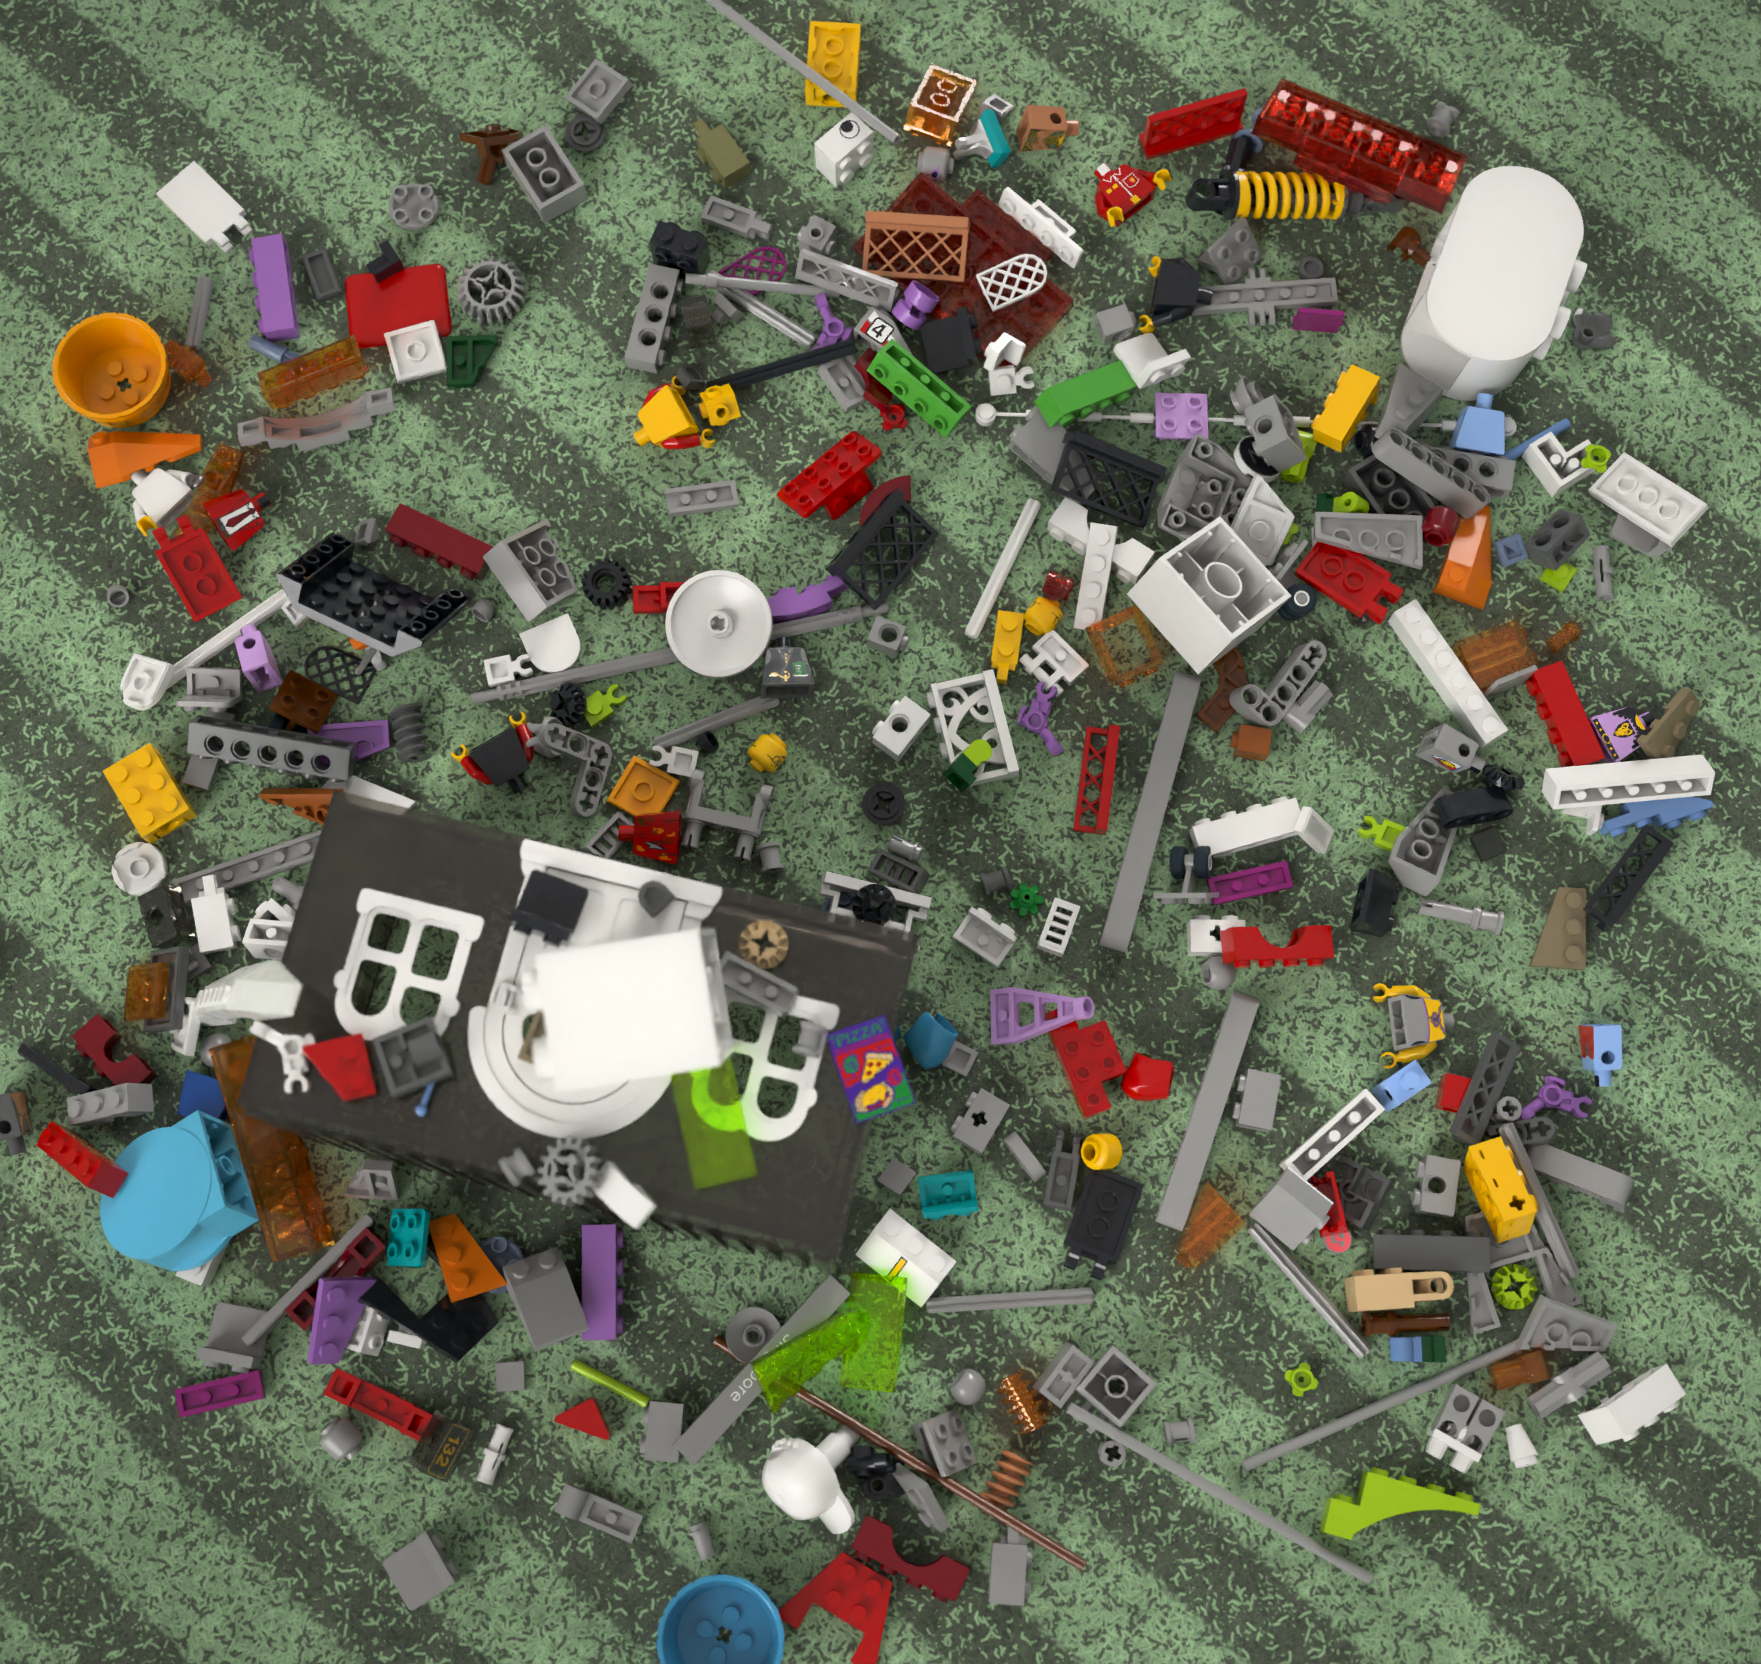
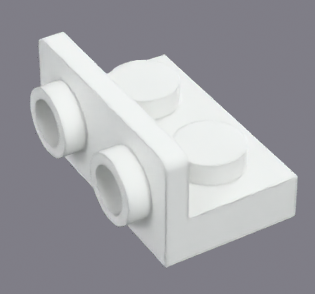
M365 1304L346 1349L378 1356L384 1343V1336L390 1319L386 1320L378 1315L376 1310Z

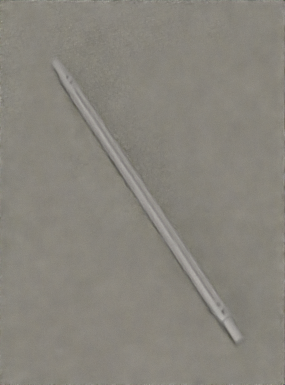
M881 603L876 610H873L870 606L860 607L858 605L773 624L770 641L779 637H791L863 621L865 617L887 613V603ZM671 647L497 685L495 689L473 693L471 698L473 704L495 699L503 701L556 689V686L565 683L579 684L679 662L680 660L673 653Z

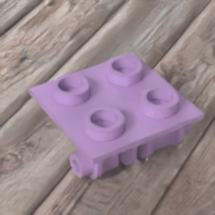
M1155 393L1156 428H1154V438H1159V441H1162V439H1174L1175 441L1182 439V441H1186V439L1191 440L1197 433L1208 439L1207 394Z

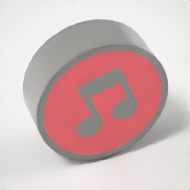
M1350 1231L1323 1237L1324 1247L1333 1254L1346 1252L1352 1245Z

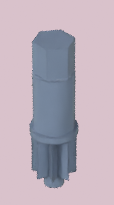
M255 334L249 340L248 346L251 349L279 362L281 365H286L298 372L300 369L305 370L308 366V363L304 362L305 357L292 352L289 348H284Z

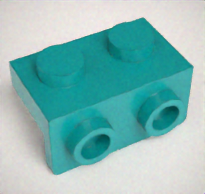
M973 1169L917 1177L923 1218L939 1220L946 1215L953 1214L968 1216L979 1210Z

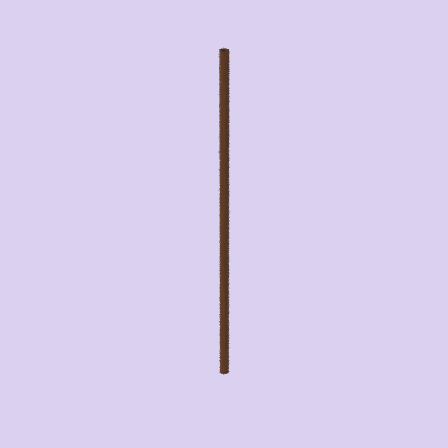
M717 1335L712 1345L735 1358L728 1349L726 1339ZM780 1372L773 1378L772 1382L1078 1570L1082 1571L1085 1567L1087 1560L950 1476L942 1478L939 1470L790 1378Z

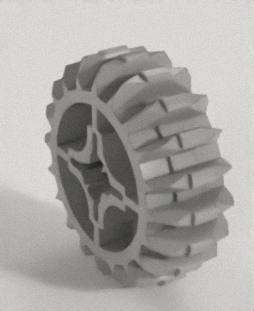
M492 255L489 261L486 262L482 257L479 264L471 261L472 269L464 268L463 273L465 276H459L458 281L460 285L456 287L459 294L457 298L459 303L462 304L463 311L465 313L468 312L472 320L477 317L478 322L481 324L487 318L491 326L494 323V319H498V322L502 324V317L504 316L512 320L511 311L519 313V305H524L525 299L523 296L527 294V290L524 287L526 282L521 277V271L515 268L511 261L506 263L502 257L497 262ZM502 277L511 282V290L506 289L502 285ZM473 290L477 291L478 295H481V304L472 298Z

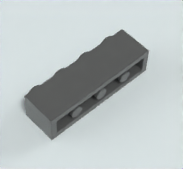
M1379 1229V1234H1373L1374 1270L1402 1268V1271L1489 1273L1490 1237H1483V1232L1467 1231L1465 1232L1466 1237L1454 1236V1231H1437V1236H1425L1424 1230H1408V1235H1396V1230Z

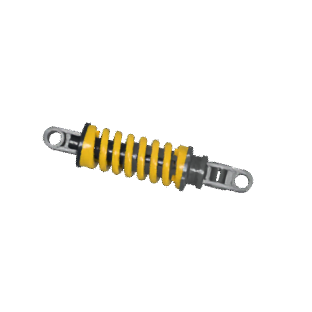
M1228 170L1223 179L1199 178L1195 180L1185 196V203L1193 211H1222L1226 220H1233L1238 215L1239 217L1247 218L1250 211L1254 219H1259L1264 211L1267 219H1273L1276 212L1280 219H1286L1290 212L1293 219H1299L1302 213L1306 219H1312L1316 213L1319 219L1338 221L1343 219L1345 213L1357 215L1359 212L1396 213L1401 210L1411 197L1412 190L1410 185L1403 180H1361L1360 178L1347 180L1346 174L1343 171L1328 172L1326 175L1321 172H1315L1312 175L1308 172H1301L1298 175L1295 172H1288L1287 174L1282 172H1275L1273 174L1261 172L1258 174L1255 171L1241 172Z

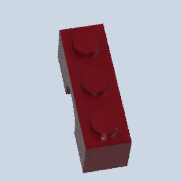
M96 1014L72 1036L78 1043L75 1046L77 1051L85 1058L89 1056L95 1062L93 1068L103 1078L108 1076L113 1082L111 1087L124 1083L150 1084L158 1077L141 1056L134 1053L122 1062L116 1063L113 1060L112 1049L122 1038V1035L105 1017Z

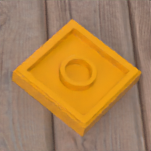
M634 755L606 801L634 818L638 814L663 812L681 782Z

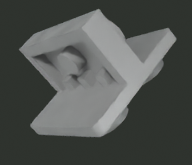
M1240 217L1198 259L1202 268L1218 273L1223 285L1235 284L1248 271V268H1251L1262 258L1261 250L1246 218Z
M957 1409L913 1425L925 1461L938 1469L942 1478L976 1464L973 1447L969 1443L964 1429V1422Z

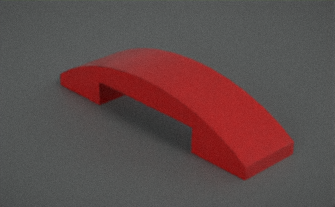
M339 1368L335 1369L323 1395L348 1407L355 1408L423 1444L427 1443L439 1417Z

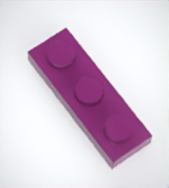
M1287 861L1215 876L1206 880L1209 892H1219V898H1211L1213 906L1293 888Z
M262 1370L175 1389L179 1418L266 1398Z

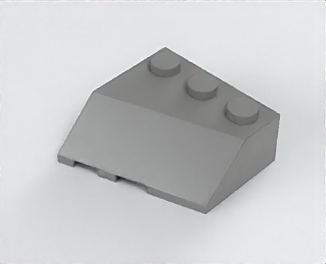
M548 518L501 540L483 556L489 568L498 578L528 623L544 615L578 591L567 563L559 560L556 550L560 548L557 539L551 540L547 529L551 525Z

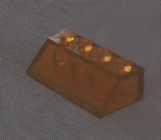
M352 335L258 372L257 375L262 395L271 409L274 410L289 407L293 402L302 398H312L317 392L337 388L341 383L350 379H360L365 373L370 371L355 335Z

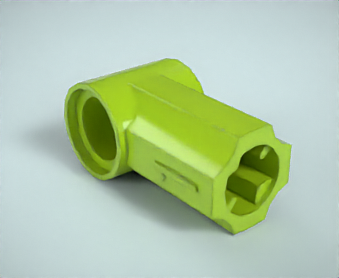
M1298 430L1307 459L1282 471L1280 476L1285 481L1291 483H1302L1309 458H1312L1317 441L1313 440V434Z

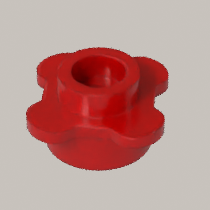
M892 404L887 406L884 412L880 411V415L883 417L882 428L886 431L897 427L904 429L907 426V420L904 418L905 407L901 404Z

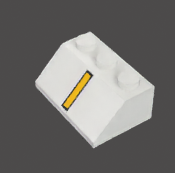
M891 1209L888 1210L855 1254L920 1307L925 1304L956 1263L953 1258Z

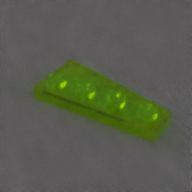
M850 1308L750 1362L769 1410L773 1414L781 1408L780 1404L789 1396L793 1398L807 1380L812 1376L815 1378L820 1374L825 1364L831 1359H837L862 1336L858 1322Z

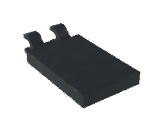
M1089 1169L1063 1245L1071 1247L1063 1267L1075 1270L1080 1256L1095 1261L1090 1277L1101 1281L1108 1262L1116 1264L1144 1184L1105 1169Z

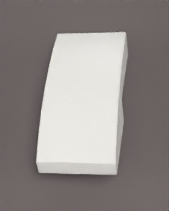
M607 1161L600 1169L604 1171V1174L596 1177V1180L601 1184L600 1187L593 1186L591 1189L633 1228L639 1229L658 1205L640 1185L632 1183L615 1163Z

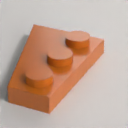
M455 1213L429 1221L430 1234L451 1303L506 1286V1281Z

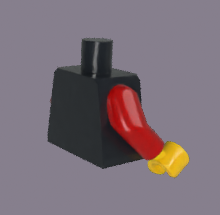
M520 712L522 719L518 722L513 721L510 715V728L469 751L463 744H460L463 753L460 756H456L452 751V757L462 765L470 777L486 785L495 784L498 787L507 782L514 794L523 791L528 785L521 773L530 768L528 763L532 761L534 746H526V742L533 737L527 727L524 712Z

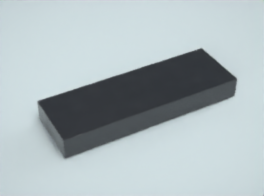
M22 1043L17 1050L19 1055L80 1095L97 1091V1089L33 1047Z

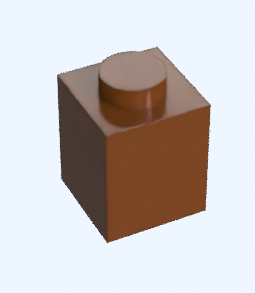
M1240 724L1237 732L1232 731L1230 747L1234 748L1233 756L1265 762L1269 755L1272 729Z

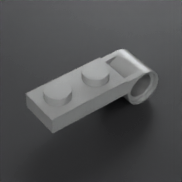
M565 1483L554 1509L555 1512L565 1517L581 1521L629 1543L634 1542L644 1518L643 1514L569 1483Z

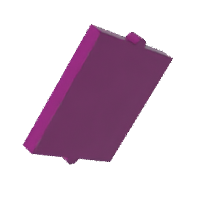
M1299 307L1297 314L1293 316L1292 330L1337 333L1339 327L1343 326L1345 311Z

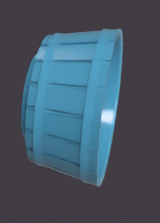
M726 1574L702 1577L683 1587L676 1594V1597L671 1599L663 1612L664 1616L661 1617L657 1633L658 1658L661 1660L660 1664L781 1663L784 1651V1629L779 1612L768 1595L757 1585L746 1579ZM720 1627H724L725 1630H732L733 1634L729 1636L730 1642L727 1644L723 1640L718 1641L716 1639V1636L719 1635Z

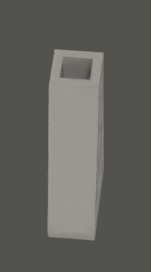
M1035 405L1025 417L1029 420L1025 426L1018 425L1009 435L1012 441L1007 447L1052 485L1065 443L1062 442L1066 430L1061 424L1050 428ZM1071 450L1069 461L1074 468L1082 464L1083 461L1079 452ZM1085 466L1074 471L1080 485L1090 480ZM1069 474L1062 477L1059 487L1066 491L1075 488ZM1093 484L1082 488L1086 499L1095 490Z

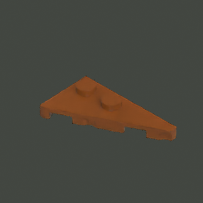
M263 788L259 793L261 799L266 800L272 805L278 807L280 803L294 808V814L305 819L318 822L329 829L334 825L346 830L347 836L350 838H355L360 832L344 789Z

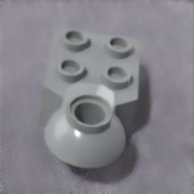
M1245 375L1241 377L1236 384L1235 391L1230 393V397L1239 414L1244 413L1245 425L1255 439L1252 445L1258 456L1262 455L1268 466L1272 465L1279 473L1306 460L1307 456L1293 415L1288 407L1275 394L1264 399L1255 381L1250 382Z

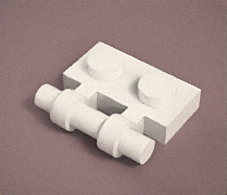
M1054 630L1046 633L1033 645L1032 649L1038 654L1034 660L1027 653L1019 660L1026 667L1025 671L1030 676L1034 675L1039 681L1045 683L1044 689L1047 692L1051 691L1052 686L1058 688L1056 698L1064 691L1057 684L1061 679L1070 686L1089 668V664ZM1044 662L1055 671L1051 676L1041 668Z

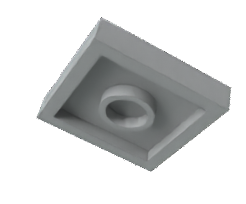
M595 59L569 91L565 99L571 105L602 124L633 84L620 73Z

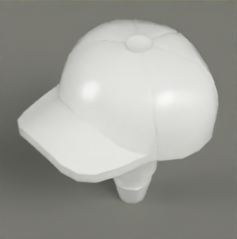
M843 1426L838 1429L836 1434L830 1433L816 1448L802 1439L789 1437L776 1440L775 1444L772 1445L771 1454L767 1458L762 1471L763 1488L767 1495L777 1506L795 1520H808L818 1516L831 1533L841 1534L848 1531L855 1522V1515L850 1503L839 1487L834 1470L850 1455V1448L855 1446L860 1435Z

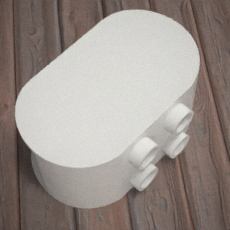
M1503 166L1487 170L1476 176L1467 185L1445 225L1438 233L1430 256L1433 258L1427 262L1401 333L1400 345L1407 367L1442 388V396L1462 401H1475L1478 393L1494 396L1507 388L1515 380L1532 357L1543 360L1553 338L1558 340L1561 337L1571 314V309L1563 306L1569 292L1574 294L1577 291L1584 277L1587 263L1576 259L1584 235L1580 210L1572 195L1558 181L1547 174L1526 167Z

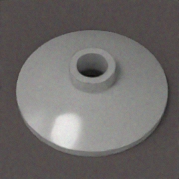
M748 1307L740 1310L731 1318L726 1328L728 1349L736 1359L747 1364L781 1327L778 1320L772 1313L763 1308ZM754 1332L757 1335V1341L750 1342L747 1337L748 1333Z

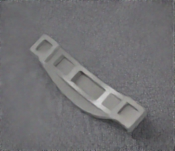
M391 387L378 391H368L346 406L309 417H258L251 421L238 423V439L241 447L258 445L261 442L268 441L270 449L284 448L296 443L299 451L314 450L329 444H340L350 440V430H360L373 425L372 416L385 415L395 411L394 394Z

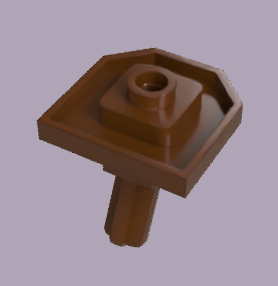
M501 124L485 125L486 129L460 133V141L477 145L478 156L483 157L477 176L479 183L491 185L497 162L502 164L504 159L502 149L507 147L508 143L516 142L523 138L521 130L501 128Z

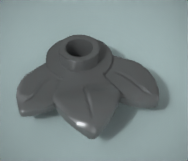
M1583 308L1575 311L1571 323L1575 329L1572 333V343L1576 348L1588 350L1597 347L1607 350L1615 345L1617 341L1608 333L1613 324L1609 315L1595 313L1591 316Z

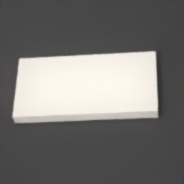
M1625 452L1588 490L1591 496L1670 547H1673L1708 510V505Z

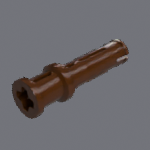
M1363 1311L1361 1326L1364 1337H1370L1371 1334H1387V1336L1393 1337L1397 1332L1449 1331L1450 1317L1448 1313L1401 1315L1395 1314L1392 1311H1386L1385 1314H1369L1368 1311Z

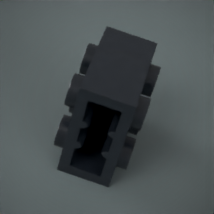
M660 220L658 221L649 242L654 265L680 270L681 278L684 280L686 273L704 275L711 261L707 237L695 230L690 232L682 229L673 222L665 223Z

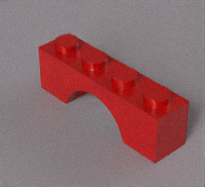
M1310 925L1295 929L1292 932L1290 941L1284 948L1276 947L1266 941L1257 926L1231 927L1220 931L1223 964H1234L1236 969L1251 967V964L1258 963L1259 968L1275 967V963H1283V967L1300 966V962H1307L1308 967L1323 966L1325 960L1334 958L1331 925Z

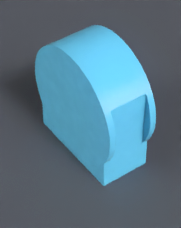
M199 1110L171 1127L154 1129L139 1136L130 1143L115 1160V1163L129 1174L114 1198L101 1194L100 1200L102 1228L106 1238L117 1251L130 1258L176 1272L188 1271L204 1265L221 1252L232 1236L259 1220L232 1125Z

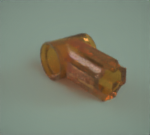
M1542 1349L1519 1355L1514 1360L1490 1366L1489 1374L1496 1391L1523 1383L1532 1384L1551 1378Z

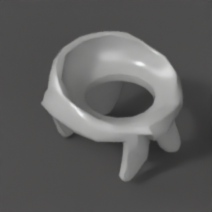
M545 717L542 724L528 722V729L536 737L526 742L527 747L534 746V751L549 759L562 755L544 747L538 739V732L543 725L551 723L563 725L559 719ZM553 731L548 732L551 740L562 741L564 738L553 735Z

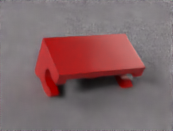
M1334 1171L1326 1172L1325 1177L1322 1178L1310 1177V1182L1308 1183L1333 1202V1205L1327 1212L1330 1218L1323 1228L1319 1230L1320 1237L1348 1232Z

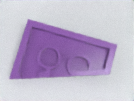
M389 720L323 724L318 733L308 730L310 735L356 742L355 762L392 747ZM320 755L321 760L325 764H330L327 756Z
M374 1277L319 1278L307 1359L310 1364L339 1363L365 1304L362 1305L357 1300L375 1284L376 1279Z

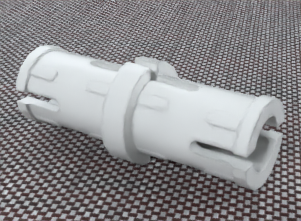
M496 1424L488 1448L484 1449L483 1454H485V1457L475 1478L476 1480L493 1485L500 1463L505 1461L506 1455L504 1453L514 1431L513 1429Z

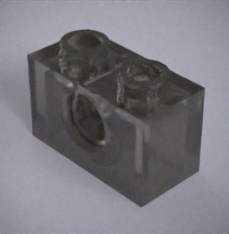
M160 885L137 897L152 948H171L195 936L180 886Z

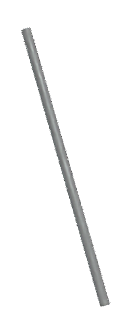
M705 0L892 143L898 144L900 142L901 135L722 0Z
M1517 1340L1512 1341L1241 1461L1246 1472L1523 1349H1519L1515 1345Z
M1071 1402L1066 1413L1363 1582L1367 1584L1371 1582L1373 1573L1074 1403Z

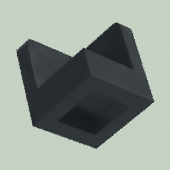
M388 240L379 245L383 255L366 264L367 269L373 274L378 284L405 269L401 259Z

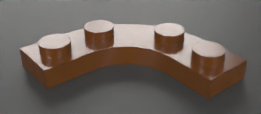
M1236 647L1212 664L1219 678L1218 689L1196 715L1200 721L1216 734L1236 712L1229 701L1231 692L1236 688L1247 685L1245 663Z

